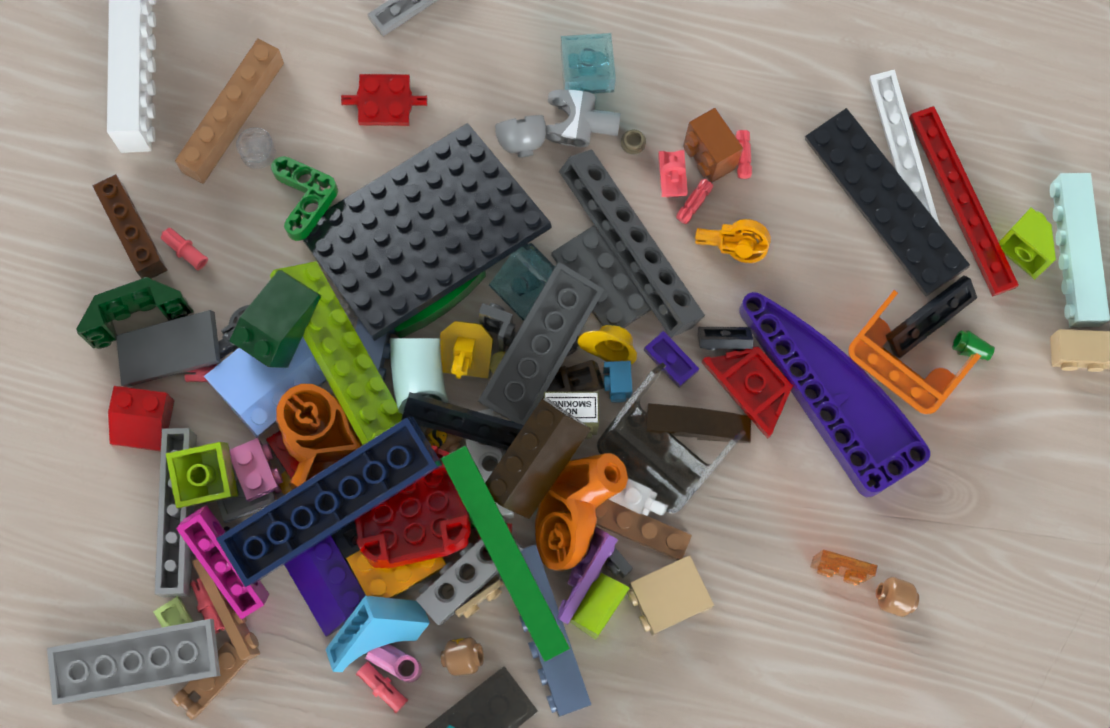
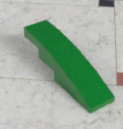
M486 270L394 328L396 336L398 338L408 336L448 313L486 277Z

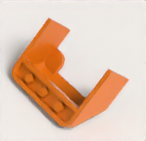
M893 290L851 342L848 354L853 362L921 414H932L939 409L981 356L978 353L971 355L956 375L945 368H936L925 379L882 347L887 342L886 335L891 331L889 325L880 318V315L898 294V292Z

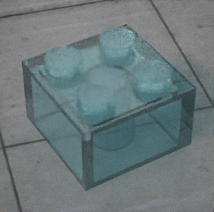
M611 33L561 36L560 52L564 90H578L592 94L614 92L616 76Z

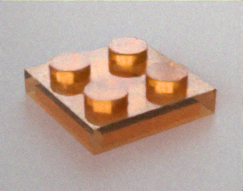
M823 549L813 556L810 567L817 569V574L833 577L834 574L844 577L843 581L846 583L859 585L860 582L863 583L875 577L878 565Z

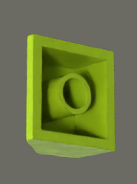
M1032 207L999 241L1004 254L1034 280L1056 260L1052 224L1047 221L1041 212L1035 211Z
M216 442L166 453L176 508L238 497L228 443Z
M600 572L598 579L591 584L570 623L596 640L630 588Z

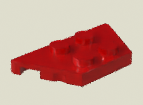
M759 346L753 347V349H745L741 352L732 351L722 356L712 358L708 356L702 359L701 363L766 438H770L793 387L789 380Z

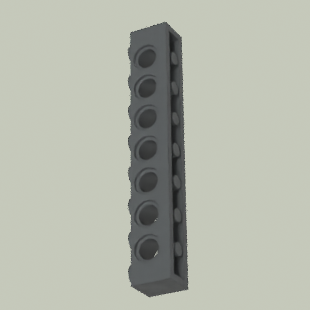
M591 149L570 156L559 170V173L670 338L692 329L705 314L594 151Z

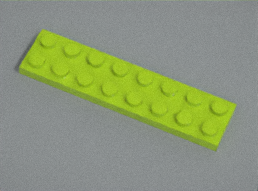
M317 261L273 270L269 275L271 279L278 270H282L322 295L308 326L305 328L303 338L362 445L401 422L402 413L398 412L395 400Z

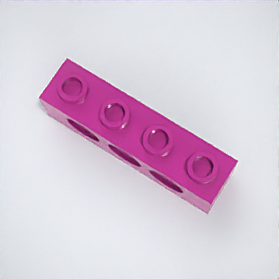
M205 505L184 518L176 528L239 618L243 619L264 606L269 596L268 591L260 580L250 586H244L216 539L224 534L225 530L209 507Z

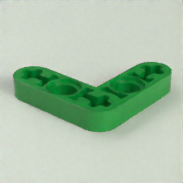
M281 156L276 158L271 164V170L276 180L305 193L284 223V228L289 238L294 241H301L311 233L338 194V187L334 178L290 157ZM303 175L311 176L310 180L306 183L298 182L299 178ZM314 203L318 205V208L313 212L305 211L309 204ZM300 225L302 226L301 229L296 228V229L293 231V227H294V226H295V227H299Z

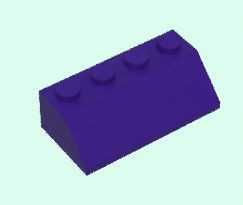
M329 536L285 564L286 569L326 637L344 625L366 596L332 536Z

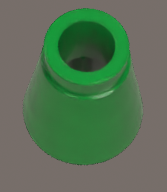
M969 330L966 332L959 331L952 345V349L957 351L958 355L971 357V355L978 353L981 356L979 359L987 361L992 358L995 351L994 346Z

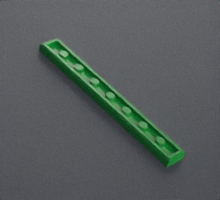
M465 445L440 458L544 662L569 650L570 646L467 446Z

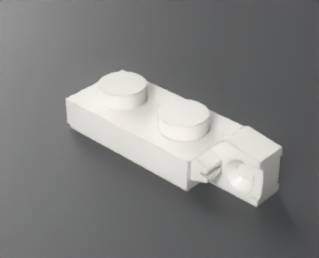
M629 478L626 488L609 498V500L646 516H648L650 511L662 516L668 505L655 500L658 493L654 492L653 489Z

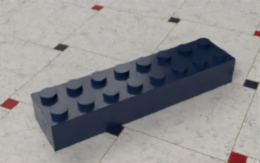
M407 417L216 539L242 583L247 587L263 579L443 464L414 417Z

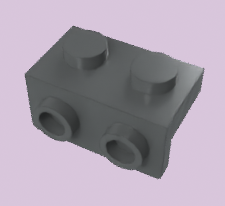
M482 303L478 312L479 322L487 331L498 334V349L504 352L506 345L510 346L516 334L514 331L516 324H513V314L504 311L505 309L500 305Z

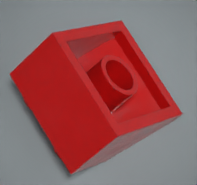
M114 386L108 409L110 444L161 452L162 429H169L175 400L165 392Z

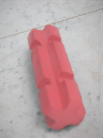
M738 130L735 136L743 147V151L738 162L737 174L740 179H749L752 175V166L750 165V132L748 130Z
M707 179L700 181L697 189H694L684 203V206L677 213V220L683 224H687L691 220L692 215L696 213L706 199L705 197L711 192L713 184Z

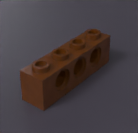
M115 174L92 185L134 269L141 279L144 277L152 279L168 271L119 177Z

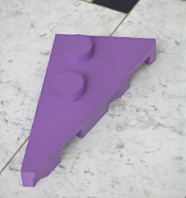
M595 527L586 557L580 564L572 568L568 585L573 587L568 600H562L557 618L566 624L570 622L591 584L598 579L604 562L614 552L615 544L618 540Z

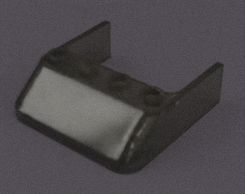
M662 362L648 374L598 439L597 449L600 454L611 453L616 455L624 463L629 479L653 489L654 492L658 493L655 500L668 505L666 512L676 513L685 506L746 433L741 430L714 462L707 464L671 433L646 432L647 412L641 408L640 400L666 368V365Z

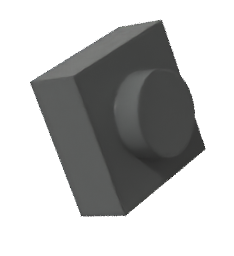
M616 548L612 555L606 559L608 562L605 565L614 576L619 574L624 578L633 569Z

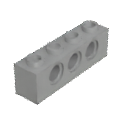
M482 539L475 545L472 542L460 552L462 557L455 564L452 561L440 570L439 573L442 576L434 583L430 580L419 590L421 595L416 601L437 625H443L455 614L457 609L466 604L499 573L493 560L487 561L484 559L483 549L485 545ZM515 539V541H516V543H517V545H518L520 551H523L524 548H523V547L521 546V544ZM467 564H471L475 568V575L470 580H466L462 575V570ZM447 583L452 584L454 587V595L450 599H446L442 595V588Z

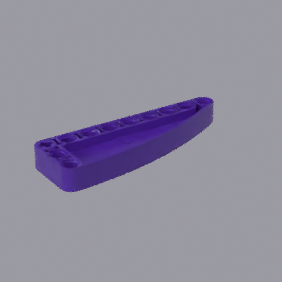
M751 292L744 297L739 308L741 318L747 327L751 328L753 336L768 358L793 385L791 389L792 394L862 496L873 497L920 468L929 460L930 449L914 426L882 388L861 367L853 362L848 355L812 326L764 295ZM746 304H756L759 310L751 311L747 308ZM761 325H770L773 329V332H764L761 328ZM776 346L785 347L787 354H779L776 351ZM790 368H799L802 372V376H794L791 373ZM805 389L814 390L817 398H809L805 393ZM820 411L829 412L832 420H823ZM835 433H842L846 437V443H839L835 438ZM910 450H914L920 455V461H915L911 458ZM850 456H858L861 459V466H855L851 462ZM888 464H894L898 468V475H893L889 472ZM873 479L876 484L869 487L867 482Z

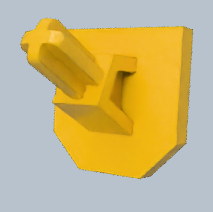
M454 321L440 332L443 373L455 374L458 379H461L462 375L489 378L493 337L482 324Z

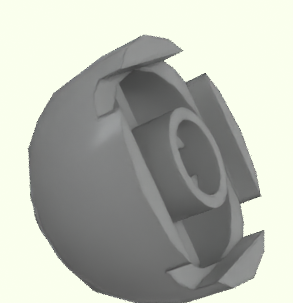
M543 115L525 116V119L516 120V118L495 125L496 136L501 147L509 153H518L519 158L532 156L533 150L541 147L545 142L546 123Z

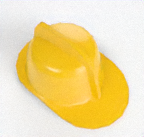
M605 325L598 331H588L578 337V345L581 349L606 362L631 361L632 365L637 360V352L633 347V338L626 329L620 326Z

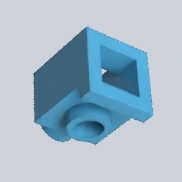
M631 361L604 362L603 374H608L604 375V391H609L611 402L620 403L627 401L626 398H631L632 395Z

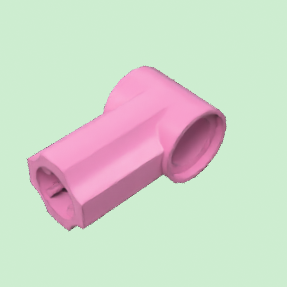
M390 644L369 651L365 658L407 683L418 680L422 673V666L417 659ZM411 661L414 663L415 670L412 675L405 677L401 673L402 665Z

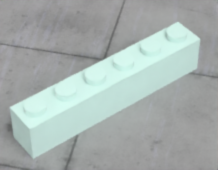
M1060 173L1050 185V196L1054 198L1053 220L1057 223L1055 239L1056 244L1060 248L1058 264L1063 272L1061 289L1066 297L1065 318L1069 321V328L1101 327L1110 320L1091 173Z

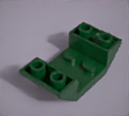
M144 277L94 295L76 330L78 335L93 349H102L110 346L113 341L117 340L113 320H125L135 312L150 311L156 306L168 321L188 316V314L194 311L181 291Z

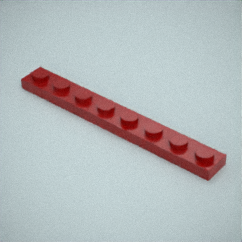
M932 106L912 113L909 117L910 122L992 297L1017 288L1019 284L935 107Z

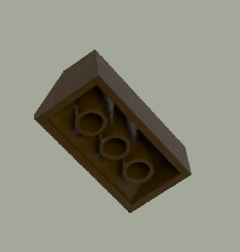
M547 397L543 398L485 482L495 502L516 514L530 519L591 428Z

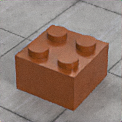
M716 108L689 122L683 147L687 155L693 157L697 162L700 174L704 178L707 177L712 183L735 170L743 147Z

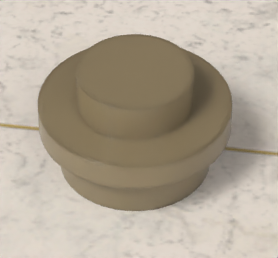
M632 129L622 135L621 147L626 153L634 155L644 150L646 138L642 132Z

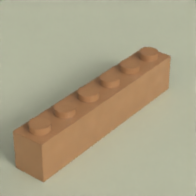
M257 38L176 158L175 162L183 174L202 184L205 183L283 66L284 62L278 48Z

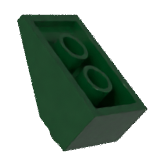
M278 270L240 316L229 341L267 367L288 368L322 295L284 271Z

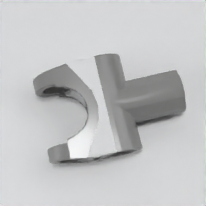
M554 90L549 93L548 103L564 110L569 118L562 123L546 125L547 140L567 146L587 147L590 144L591 132L618 136L621 113L595 110L596 96L594 94L578 90Z

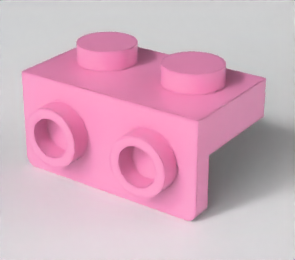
M256 438L230 449L233 467L248 502L273 491L276 493L282 492L279 484L283 483V479L278 468L273 469L270 463V459L274 457L268 444L263 445Z

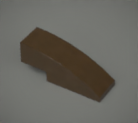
M589 360L568 368L566 366L560 367L546 392H593L603 389L604 384L598 363L594 360Z

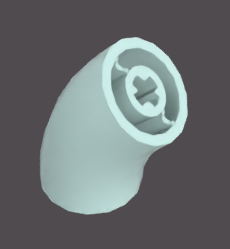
M390 338L391 373L398 412L403 414L409 392L448 403L442 372L440 338Z

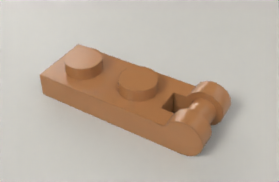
M228 641L218 650L221 676L189 681L172 699V702L177 707L181 706L187 711L186 715L191 720H194L249 661H241L234 646ZM194 691L201 697L196 703L189 698Z

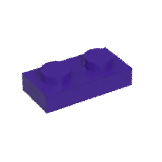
M664 331L644 347L647 355L679 388L700 369Z

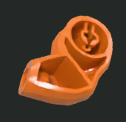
M299 384L290 388L281 396L276 408V421L288 453L299 461L297 470L289 483L292 490L363 446L353 431L351 423L339 401L325 389L314 384Z
M608 453L570 460L538 506L535 519L536 544L541 561L548 569L568 570L580 564L586 557L597 523L595 509L607 499L620 493L627 485L626 467L616 455Z

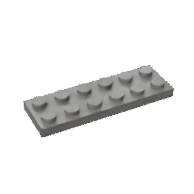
M214 619L47 648L52 705L221 676Z

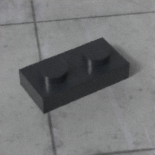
M698 327L697 336L700 348L707 350L732 349L736 351L753 349L754 339L750 327Z

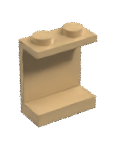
M690 555L629 584L630 590L627 592L633 607L637 605L642 614L639 617V621L644 631H650L652 636L714 606Z

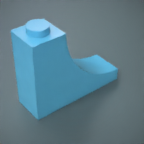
M365 596L325 649L332 671L343 672L354 660L380 646L400 641H416L430 624L425 610L417 601Z

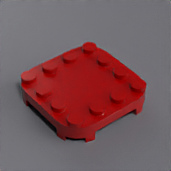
M432 446L439 459L450 454L447 451L438 449V446ZM444 464L355 520L358 547L364 558L374 568H394L455 553L468 545L471 526L469 513Z

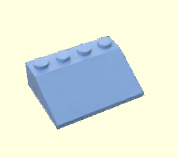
M303 337L288 368L267 367L238 348L204 376L256 438L277 422V405L281 396L290 388L299 384H314L320 387L327 381Z

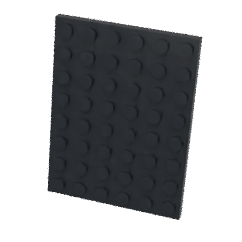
M466 123L328 208L311 233L303 239V242L375 341L550 230L552 226L548 218L473 128Z

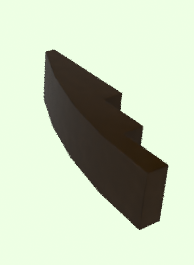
M648 403L646 432L671 433L672 436L696 437L697 440L750 443L751 419L747 415L724 411Z

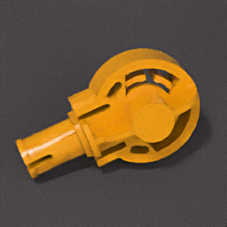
M751 219L739 220L733 223V225L723 224L721 230L697 228L695 236L696 244L718 246L721 253L730 254L734 259L743 263H755L762 260L766 256L771 243V236L767 228L760 222Z

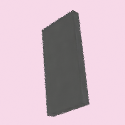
M212 310L116 335L121 386L124 387L221 363L215 312Z

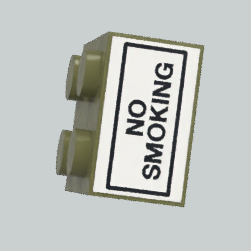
M544 392V398L547 397L591 428L585 439H590L592 435H597L599 427V392Z

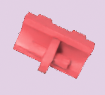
M684 150L676 152L659 151L661 197L687 196Z

